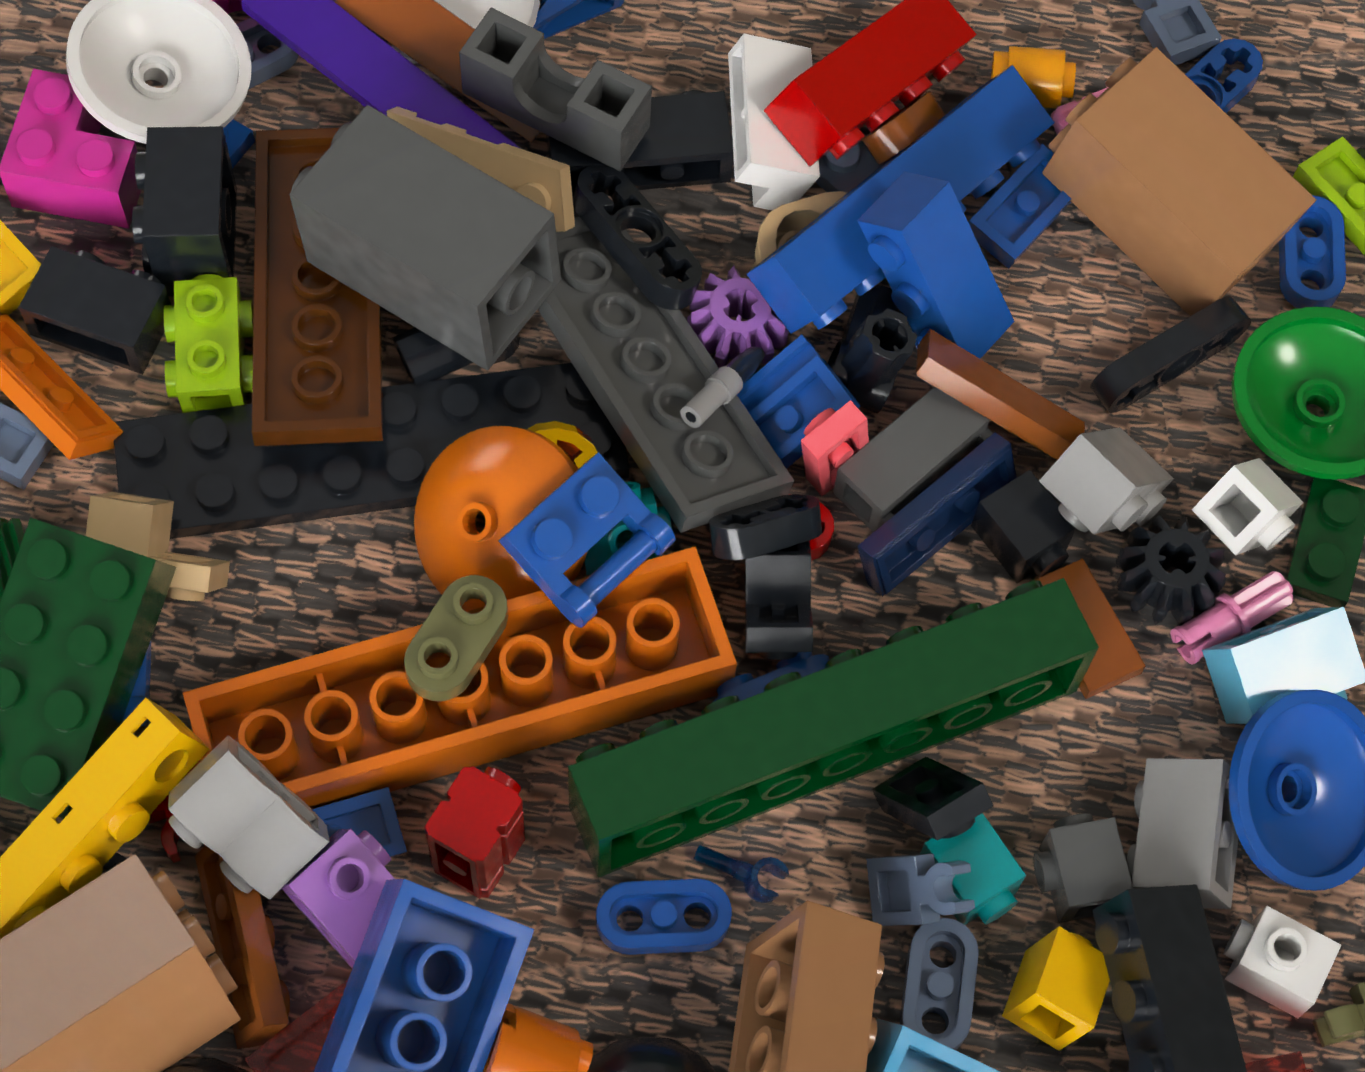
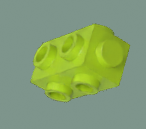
M203 274L194 277L192 280L174 281V305L164 306L167 343L175 342V360L165 361V385L168 398H178L182 413L247 405L246 393L252 392L253 355H245V338L253 337L254 304L253 300H242L237 277L224 278L215 274Z

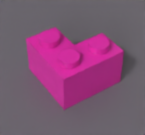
M33 69L0 163V178L11 206L129 228L132 221L133 207L137 205L141 190L137 188L135 177V156L138 152L135 141L99 135L101 123L79 101L71 86L68 75Z

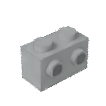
M1118 427L1081 433L1039 482L1061 502L1058 510L1072 526L1082 532L1090 530L1093 534H1098L1116 528L1124 531L1134 522L1139 526L1147 523L1166 503L1167 498L1161 493L1174 478L1122 428Z
M1146 758L1144 780L1138 782L1134 795L1135 812L1139 818L1136 844L1130 846L1127 854V866L1133 889L1197 884L1203 908L1231 909L1239 838L1233 824L1229 803V772L1231 766L1224 759Z

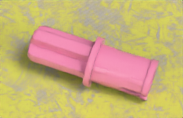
M1272 571L1231 596L1223 593L1215 597V605L1183 625L1171 629V639L1173 643L1183 640L1185 644L1178 647L1177 650L1186 662L1191 665L1196 664L1204 657L1203 649L1251 632L1250 628L1292 604L1294 600L1292 595L1293 588L1280 572Z

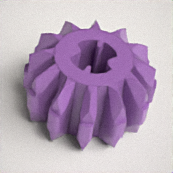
M734 265L728 271L727 281L710 273L709 277L705 280L704 291L696 290L689 307L692 312L687 317V321L708 353L716 352L715 363L718 368L726 366L729 359H734L750 347L763 349L765 356L762 364L766 365L773 359L774 349H783V346L786 345L789 331L752 281L747 278H741L739 271ZM742 317L748 319L747 321H741Z

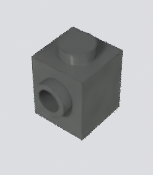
M1083 813L1059 819L1053 824L1054 828L1049 829L1039 847L1040 852L1034 853L1033 863L1037 884L1042 893L1051 891L1058 923L1094 917L1092 910L1127 889H1133L1115 817L1094 821L1092 814Z

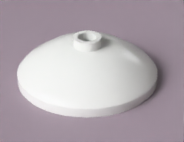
M91 0L77 15L69 32L66 47V68L69 81L76 96L96 120L125 138L146 144L147 127L223 126L224 128L234 119L245 101L251 80L249 49L237 24L212 0ZM156 80L164 87H152L146 84L145 81Z

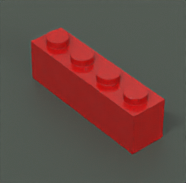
M904 0L796 77L763 111L810 167L829 152L838 160L865 137L860 130L862 127L866 126L871 133L878 130L899 111V108L894 104L895 102L900 100L905 108L908 107L933 85L928 77L933 75L939 83L956 70L966 60L959 51L977 34L949 0Z

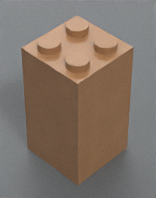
M1155 47L1139 63L1132 57L1124 61L1108 78L1105 85L1109 88L1098 98L1090 93L1075 106L1065 119L1068 125L1057 134L1048 146L1054 154L1042 174L1061 192L1064 191L1071 198L1070 201L1175 303L1192 316L1223 298L1281 241L1317 199L1170 59Z
M135 853L0 939V1072H163L241 1020L227 997L228 994L238 989V986L216 953L205 959V957L215 952L216 949L195 916H191L186 908L177 914L175 913V911L185 906V903L164 870L151 877Z

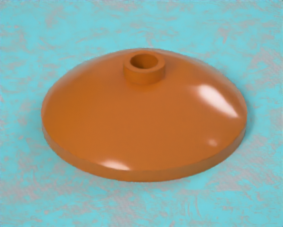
M490 426L463 435L447 446L435 459L423 479L417 496L414 514V534L423 568L430 581L441 594L455 580L469 575L484 576L493 580L502 588L507 600L541 590L498 540L578 470L569 456L559 446L543 435L528 429L510 426ZM480 511L484 514L486 520L485 527L481 533L477 531L475 525L476 516ZM587 552L563 573L570 582L574 581L579 574ZM470 599L462 605V609L467 612L484 607L486 604L479 599Z

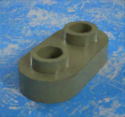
M469 575L455 580L444 591L405 653L404 665L407 680L411 688L418 695L431 701H446L457 697L468 687L507 625V599L504 591L496 582L484 576ZM470 599H479L486 604L482 611L475 614L464 611L462 605ZM438 652L445 653L451 658L449 663L442 668H433L426 663L430 655Z

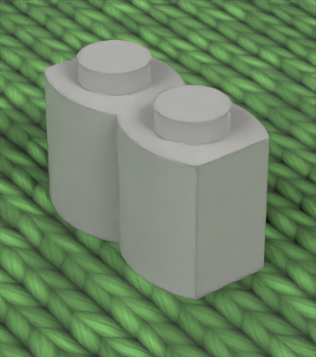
M227 736L169 792L168 809L173 814L169 818V823L174 831L193 848L198 849L205 844L223 858L219 866L224 875L234 886L247 894L255 889L266 898L271 899L329 843L328 829L324 821L301 798L279 782L257 758L230 736Z

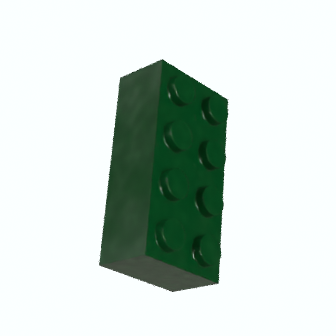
M30 517L0 601V797L42 811L121 725L176 570L175 566ZM68 805L58 817L64 819L72 810V807Z

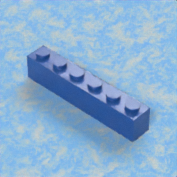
M1012 65L980 86L945 114L935 126L890 158L746 275L790 334L811 322L820 330L848 309V306L842 299L854 289L857 295L861 296L885 278L881 267L874 262L868 252L869 243L857 220L904 171L949 181L963 212H965L967 208L961 200L969 193L975 199H978L1005 178L999 169L1007 162H1009L1012 168H1015L1041 149L1040 143L1036 138L1055 122Z

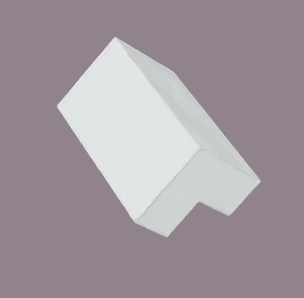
M744 33L728 53L735 182L752 185L753 207L773 211L781 205L798 201L820 177L819 161L810 167L763 111L796 77L812 67L811 48Z

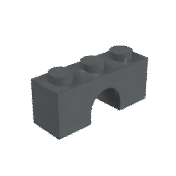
M492 7L459 52L462 92L618 171L622 170L650 127L651 85L600 60L596 61L586 78L575 76L562 69L548 55L544 45L543 32Z

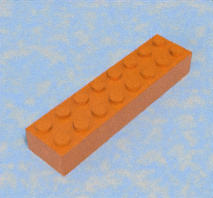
M695 546L644 561L596 606L597 615L583 628H579L571 623L542 590L507 600L508 621L503 633L468 687L460 695L450 700L431 701L418 695L408 683L404 665L405 653L422 624L182 693L192 731L209 748L200 761L227 736H230L257 758L279 782L294 792L311 809H315L389 787L390 792L459 772L463 767H476L717 696V688L735 677L737 662ZM588 577L572 581L571 583L579 586ZM485 606L467 611V613H478L485 608ZM438 652L430 655L426 663L433 668H442L449 663L451 658L445 653Z

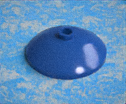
M1317 689L1294 690L1269 700L1248 721L1233 753L1229 772V803L1233 824L1249 858L1258 869L1273 881L1293 889L1326 890L1350 880L1365 866V716L1348 700L1328 691Z

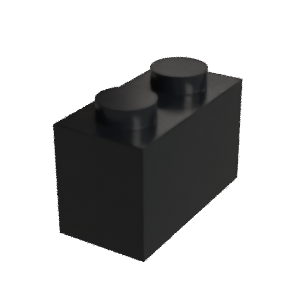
M51 246L20 303L19 310L31 336L143 375L165 332L164 306L171 305L166 286L147 272L131 270L128 273L106 265L103 260L92 253L82 250L70 253Z

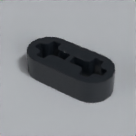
M804 494L774 497L721 513L709 520L712 554L717 558L725 560H743L762 556L812 540L822 534L819 499L815 496Z

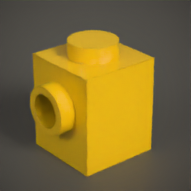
M1058 926L1025 951L1002 1017L1056 1050H1062L1095 1027L1110 982L1103 952L1094 948L1092 943L1085 937L1068 932Z

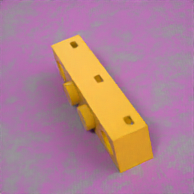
M145 697L1 855L0 939L101 876L103 866L124 843L133 840L145 829L149 822L150 814L206 754L209 748L175 714ZM148 719L151 723L137 737L134 733ZM70 805L72 810L58 823L55 819Z

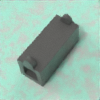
M933 387L838 468L833 494L872 532H875L993 434L988 428L990 420L938 388Z

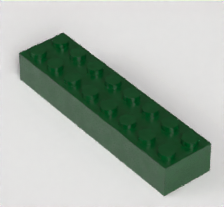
M1062 578L1044 586L1040 580L1027 582L1010 591L1005 597L1006 600L983 608L981 603L966 605L951 613L946 618V623L923 631L921 626L903 629L892 635L886 641V646L865 654L862 653L861 649L845 651L831 658L825 664V669L804 677L799 672L784 674L770 681L764 687V692L740 701L738 696H727L706 706L702 710V715L680 724L675 719L660 721L643 730L639 735L640 739L617 748L612 743H605L584 751L576 758L577 763L568 766L569 809L597 877L610 874L1077 692L1099 646L1065 579Z

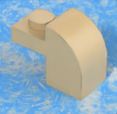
M117 492L90 496L86 536L175 566L176 570L166 597L184 601H204L205 593L227 587L230 561L168 552L174 501Z

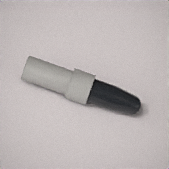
M750 347L736 356L727 366L720 367L705 382V386L682 407L680 414L683 421L690 427H700L721 405L728 404L742 390L743 384L762 363L765 356L763 349Z

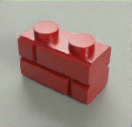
M474 766L463 767L447 791L448 801H441L424 826L434 872L479 899L481 897L489 898L504 874L503 864L510 865L525 841L523 801L519 796L521 786L513 778L493 767H487L484 772Z

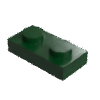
M1312 478L1309 483L1285 574V579L1289 581L1293 588V595L1330 607L1346 606L1349 601L1365 537V489L1332 479Z

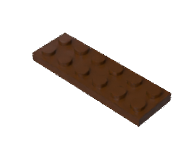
M339 128L256 131L252 436L254 446L383 441L381 306L307 262L289 196L298 175L305 168L314 166L326 153Z

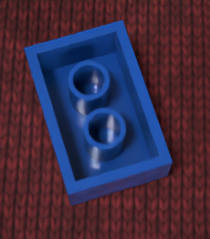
M406 879L386 880L314 1072H483L535 929Z

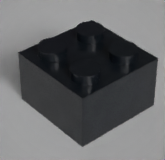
M223 126L147 127L146 152H137L135 156L138 190H144L143 206H134L132 212L133 238L135 244H142L144 272L153 274L154 277L160 280L166 286L168 296H174V281L192 280L194 277L203 274H215L224 278L234 277L237 186Z

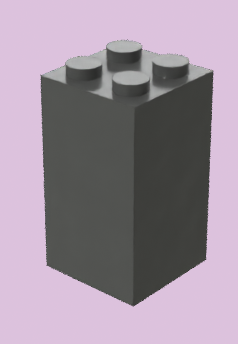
M369 105L360 112L353 122H346L338 129L333 137L330 148L314 166L305 168L298 175L289 194L307 262L487 371L561 281L553 212Z

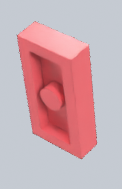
M851 400L837 411L833 408L822 411L804 430L805 437L801 440L806 479L821 496L834 488L838 468L869 443L867 418Z

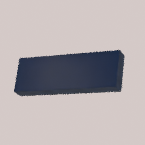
M994 432L857 546L867 584L882 597L888 594L972 523L981 500L1017 478L1011 443Z

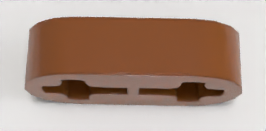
M928 91L908 107L900 109L889 121L873 133L870 132L862 141L876 162L881 164L915 142L926 131L935 126L945 113L931 91Z

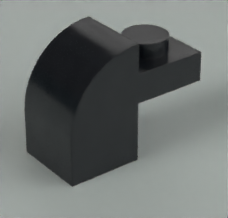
M810 540L762 556L745 559V653H759L762 657L768 659L785 660L796 657L798 652H813Z

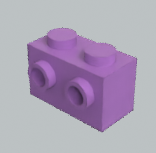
M339 829L329 838V843L281 889L353 969L385 882L395 878L385 868L391 861V857L370 833L363 830L357 836L352 829Z

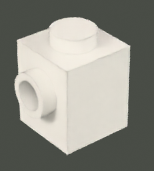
M1260 458L1234 465L1194 506L1192 511L1236 556L1261 545L1266 550H1270L1294 528L1295 524L1289 517L1304 502Z
M1266 906L1252 923L1241 919L1232 933L1223 955L1234 961L1225 980L1299 1018L1315 1004L1341 944Z

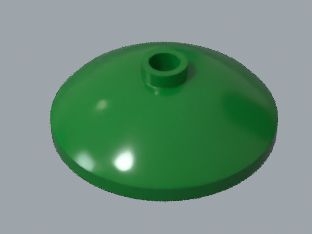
M1330 307L1298 308L1272 317L1258 327L1247 339L1233 369L1231 382L1232 399L1237 417L1243 429L1255 445L1268 457L1297 473L1332 480L1349 479L1365 475V318L1352 312ZM1314 404L1319 406L1325 416L1318 417L1311 414L1306 409V405Z

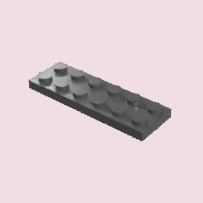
M580 217L574 218L575 227L565 232H556L561 281L538 308V311L680 533L708 524L711 518L721 513L774 497L789 495L794 479L737 395L728 404L721 405L700 427H690L683 421L680 414L682 407L705 386L707 379L719 368L679 309H664L649 301ZM626 229L621 231L626 239L634 243Z

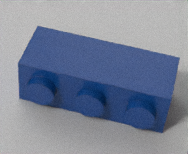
M904 171L857 220L869 243L868 252L871 258L881 267L893 291L891 297L894 304L907 316V321L912 331L917 335L915 343L917 349L920 341L929 329H932L981 359L1015 322L949 181Z

